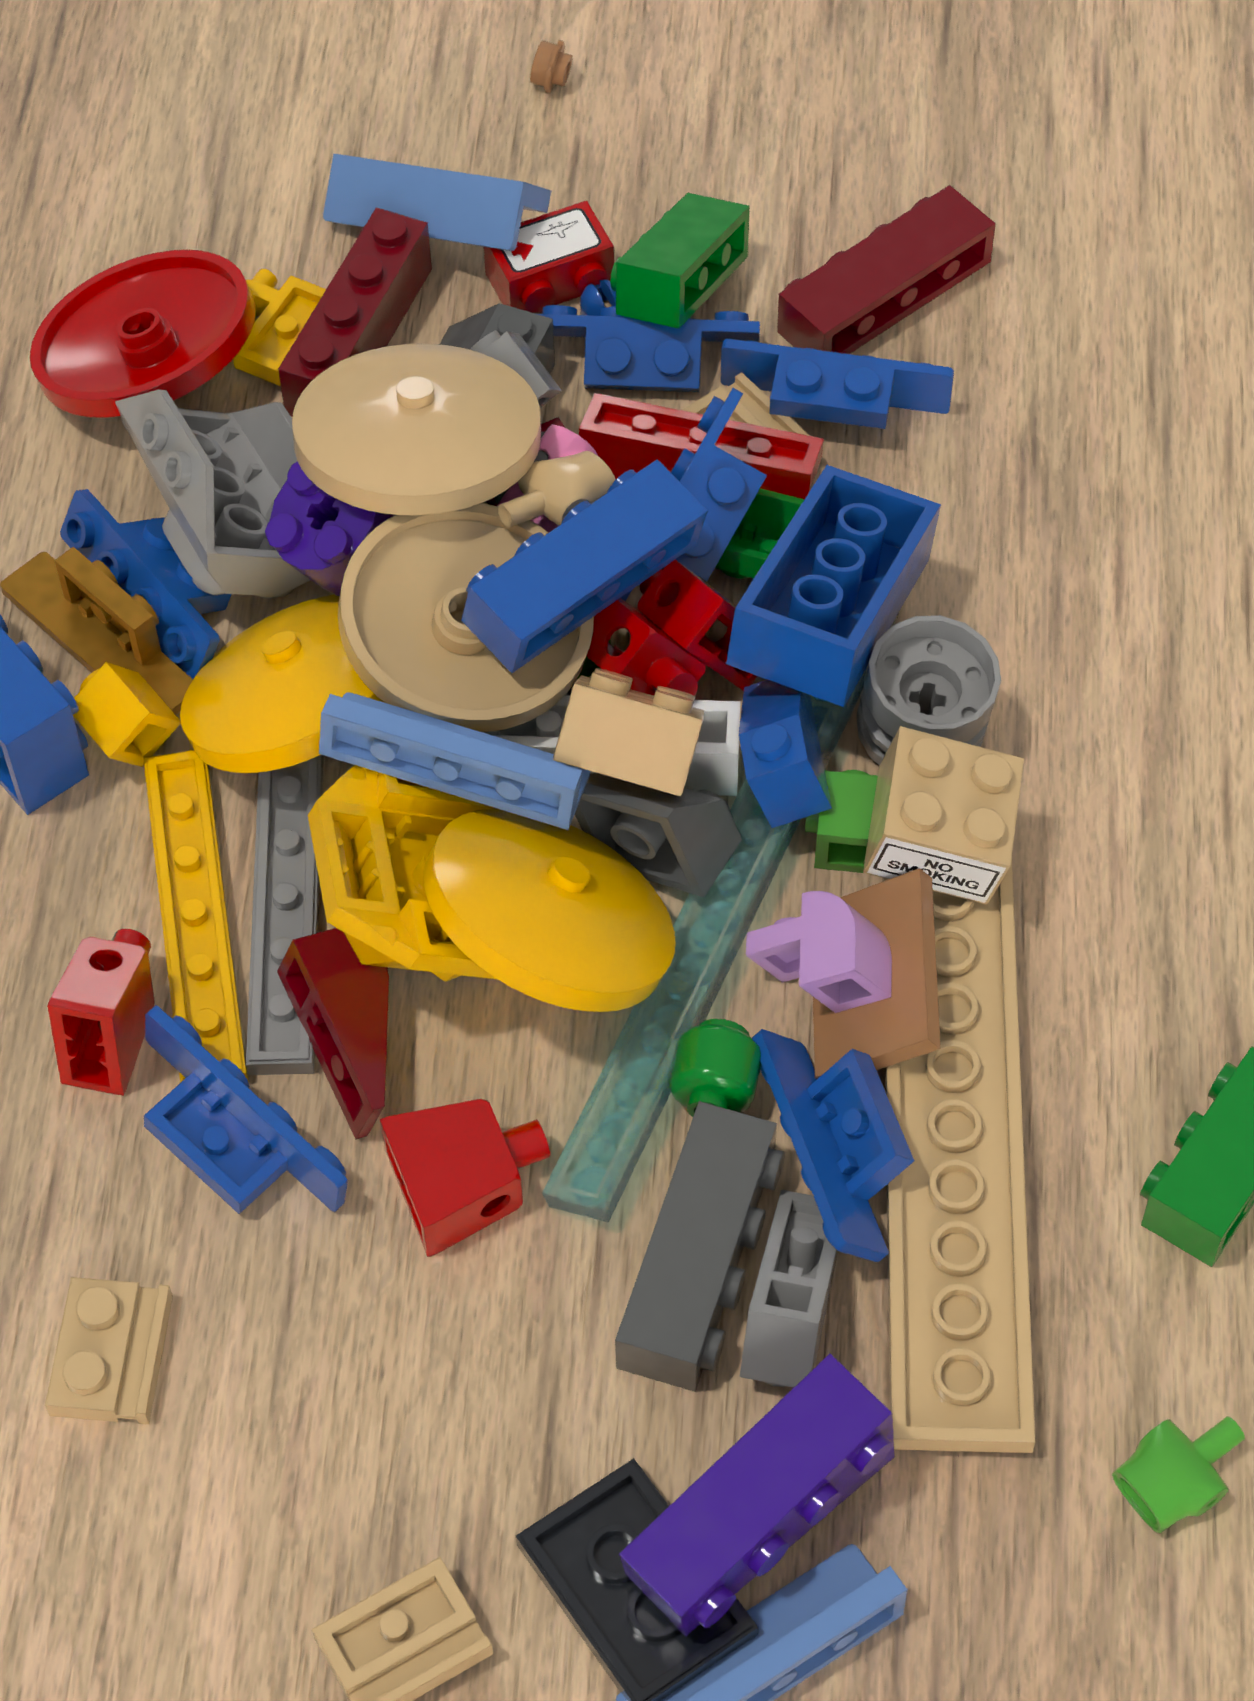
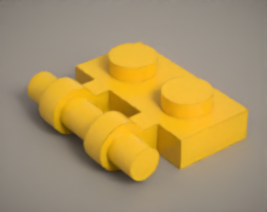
M263 268L256 273L252 280H246L254 298L255 316L259 317L254 322L246 343L233 358V363L236 369L280 386L278 368L326 289L290 275L280 290L274 289L278 283L276 276L271 271Z

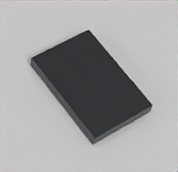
M634 1458L517 1534L515 1538L516 1545L626 1700L661 1701L758 1635V1626L736 1597L730 1609L716 1623L708 1628H704L700 1624L685 1636L625 1574L619 1553L669 1507Z

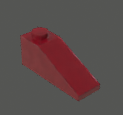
M333 928L293 939L277 973L299 1020L309 1036V1041L355 1140L368 1136L385 1107L389 974L388 967L361 964L344 932L338 928Z

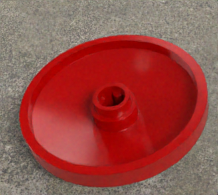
M170 250L133 258L91 277L55 305L41 322L33 338L30 349L31 369L47 399L56 407L74 415L95 418L119 417L121 415L115 401L155 390H167L174 401L209 381L239 353L254 325L256 314L254 298L241 270L230 260L214 253L200 250Z

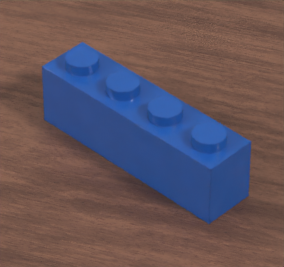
M658 459L637 473L634 470H628L613 482L607 494L592 504L588 501H583L572 508L564 517L560 526L545 536L541 532L530 536L521 544L514 557L498 568L492 564L480 570L471 579L466 588L468 595L461 621L511 673H514L695 546L708 510Z

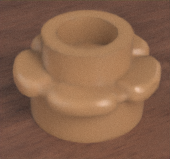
M542 40L534 57L530 82L543 86L545 93H551L554 84L564 87L570 74L573 55L564 53L565 43L562 40H559L557 45Z

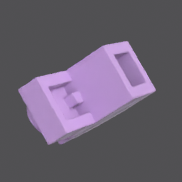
M825 891L802 893L800 917L782 918L773 925L747 932L746 956L782 983L799 978V986L835 1013L891 997L892 954L887 938L877 926L840 897Z

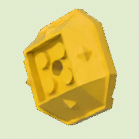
M357 765L350 768L318 798L308 814V821L326 921L344 932L361 964L432 972L445 982L459 976L496 979L468 958L444 932L429 906L423 884L425 862L445 826L463 814L494 807Z

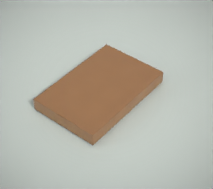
M920 868L840 897L877 926L887 938L892 954L891 997L837 1013L813 997L816 1079L823 1075L851 1049L869 1054L876 1070L941 1049L932 878Z

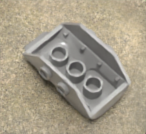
M155 390L115 401L122 417L123 425L129 432L152 478L169 506V511L162 525L164 534L186 571L192 577L194 584L199 589L212 595H222L225 593L274 598L287 596L294 588L310 581L309 578L283 561L277 550L269 545L265 534L266 526L270 521L274 500L287 480V474L291 465L297 462L294 451L292 418L282 403L273 402L233 413L177 408L167 390Z

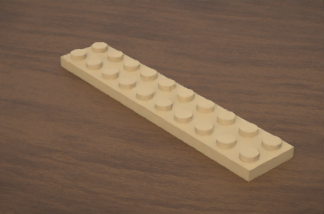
M1011 858V866L988 904L933 891L941 1049L885 1067V1092L915 1160L887 1184L889 1373L894 1450L1033 1453L1035 1446Z

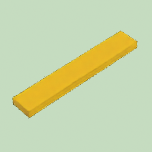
M194 750L145 757L143 760L173 1017L176 1015L189 1022L199 1034L202 1046L218 1061L225 1058L234 1063L248 1080L209 765L200 759ZM179 1072L181 1083L185 1077Z

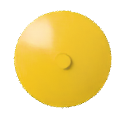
M328 595L311 599L264 618L225 644L196 674L184 695L181 704L180 721L182 729L194 751L206 764L228 772L257 773L277 770L308 761L321 755L319 754L321 712L330 694L343 697L345 693L351 692L384 702L364 684L346 655L338 625L339 596Z
M497 808L472 811L459 816L445 826L425 862L423 871L425 895L436 920L444 932L480 968L525 995L573 1010L588 1012L617 1011L634 1006L648 998L656 990L672 963L676 946L675 931L667 908L655 889L618 852L570 825L569 830Z

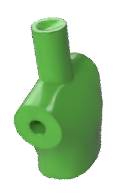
M1227 1416L1192 1442L1170 1419H1167L1142 1438L1136 1451L1125 1463L1113 1471L1112 1477L1122 1495L1139 1516L1155 1532L1162 1533L1175 1522L1185 1517L1202 1515L1227 1494L1229 1488L1212 1464L1245 1440V1435L1240 1426L1231 1417Z

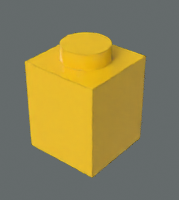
M105 662L100 669L93 671L84 679L80 686V692L74 697L79 711L73 716L109 758L143 767V758L151 757L181 724L180 719L139 672Z

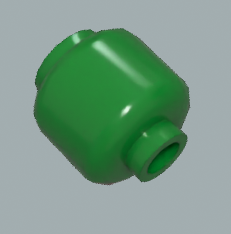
M726 1019L705 1020L699 1026L689 1029L682 1034L675 1053L669 1080V1087L673 1097L683 1107L687 1108V1112L692 1117H694L699 1101L739 1113L749 1109L756 1093L761 1069L760 1047L743 1026Z

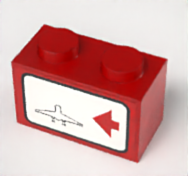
M587 200L521 222L517 246L513 251L483 247L485 274L501 303L531 313L542 312L544 306L558 305L581 297L585 287L589 284L595 286L600 284L599 280L610 281L614 266V245Z

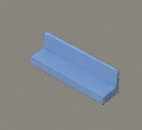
M333 153L323 218L328 222L364 227L377 207L427 222L429 238L513 251L517 246L523 210L548 213L551 190L522 181Z
M351 692L345 693L343 697L330 694L321 712L319 754L566 830H569L590 776L589 770L554 761V754Z
M849 1544L747 1610L758 1626V1635L661 1701H774L904 1615L907 1588L891 1566L877 1574L859 1548L854 1544ZM622 1692L616 1697V1701H627Z

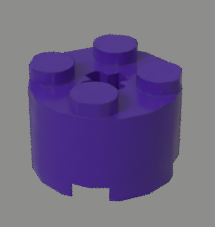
M297 461L291 465L287 474V480L274 500L270 521L266 526L265 534L269 545L277 550L283 561L321 588L336 596H340L344 573L357 547L377 526L395 515L361 509L330 496L306 476Z

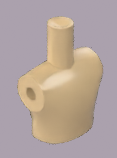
M591 451L535 461L527 473L518 481L519 489L524 495L500 504L498 506V515L506 528H511L541 515H544L560 526L564 517L572 508L583 501H588L592 504L607 494L608 489L616 479L608 465Z

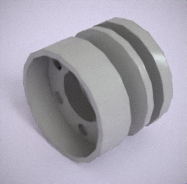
M937 615L914 616L894 624L876 641L868 664L864 689L856 715L859 739L873 761L879 765L881 764L900 726L981 747L1001 684L998 657L986 638L966 623Z

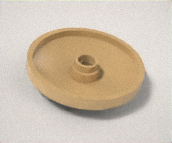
M440 344L387 346L346 358L320 373L309 383L298 398L293 411L294 451L297 461L306 476L321 490L344 503L368 511L393 515L418 516L448 513L465 509L496 497L517 483L527 473L538 455L541 444L540 405L531 386L523 377L506 364L485 354L465 348Z
M485 503L448 513L418 516L395 515L387 519L367 535L355 550L344 573L338 604L339 632L346 655L361 680L377 697L387 704L479 732L499 731L521 725L542 715L556 705L573 686L583 668L591 644L594 617L514 673H511L461 621L468 595L466 588L471 579L480 570L492 564L498 568L514 557L517 549L530 536L538 532L545 536L548 532L530 520L511 528H506L499 518L498 506Z

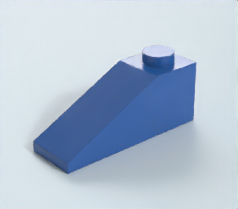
M768 679L744 687L739 740L745 775L771 828L832 809L810 695Z

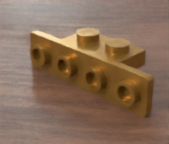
M74 547L57 559H54L47 552H40L1 581L0 587L3 595L91 673L100 669L105 662L139 672L175 715L181 711L184 695L193 679L161 652L156 631V625L159 623V620L151 605L142 596L135 594L131 597L119 587L115 576L104 563L99 560H95L92 563Z

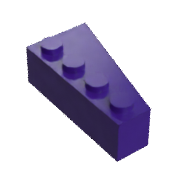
M829 1354L619 1553L625 1574L685 1636L700 1624L704 1628L712 1626L730 1609L736 1599L735 1594L756 1576L760 1577L770 1571L785 1555L788 1548L895 1457L892 1412L835 1357Z

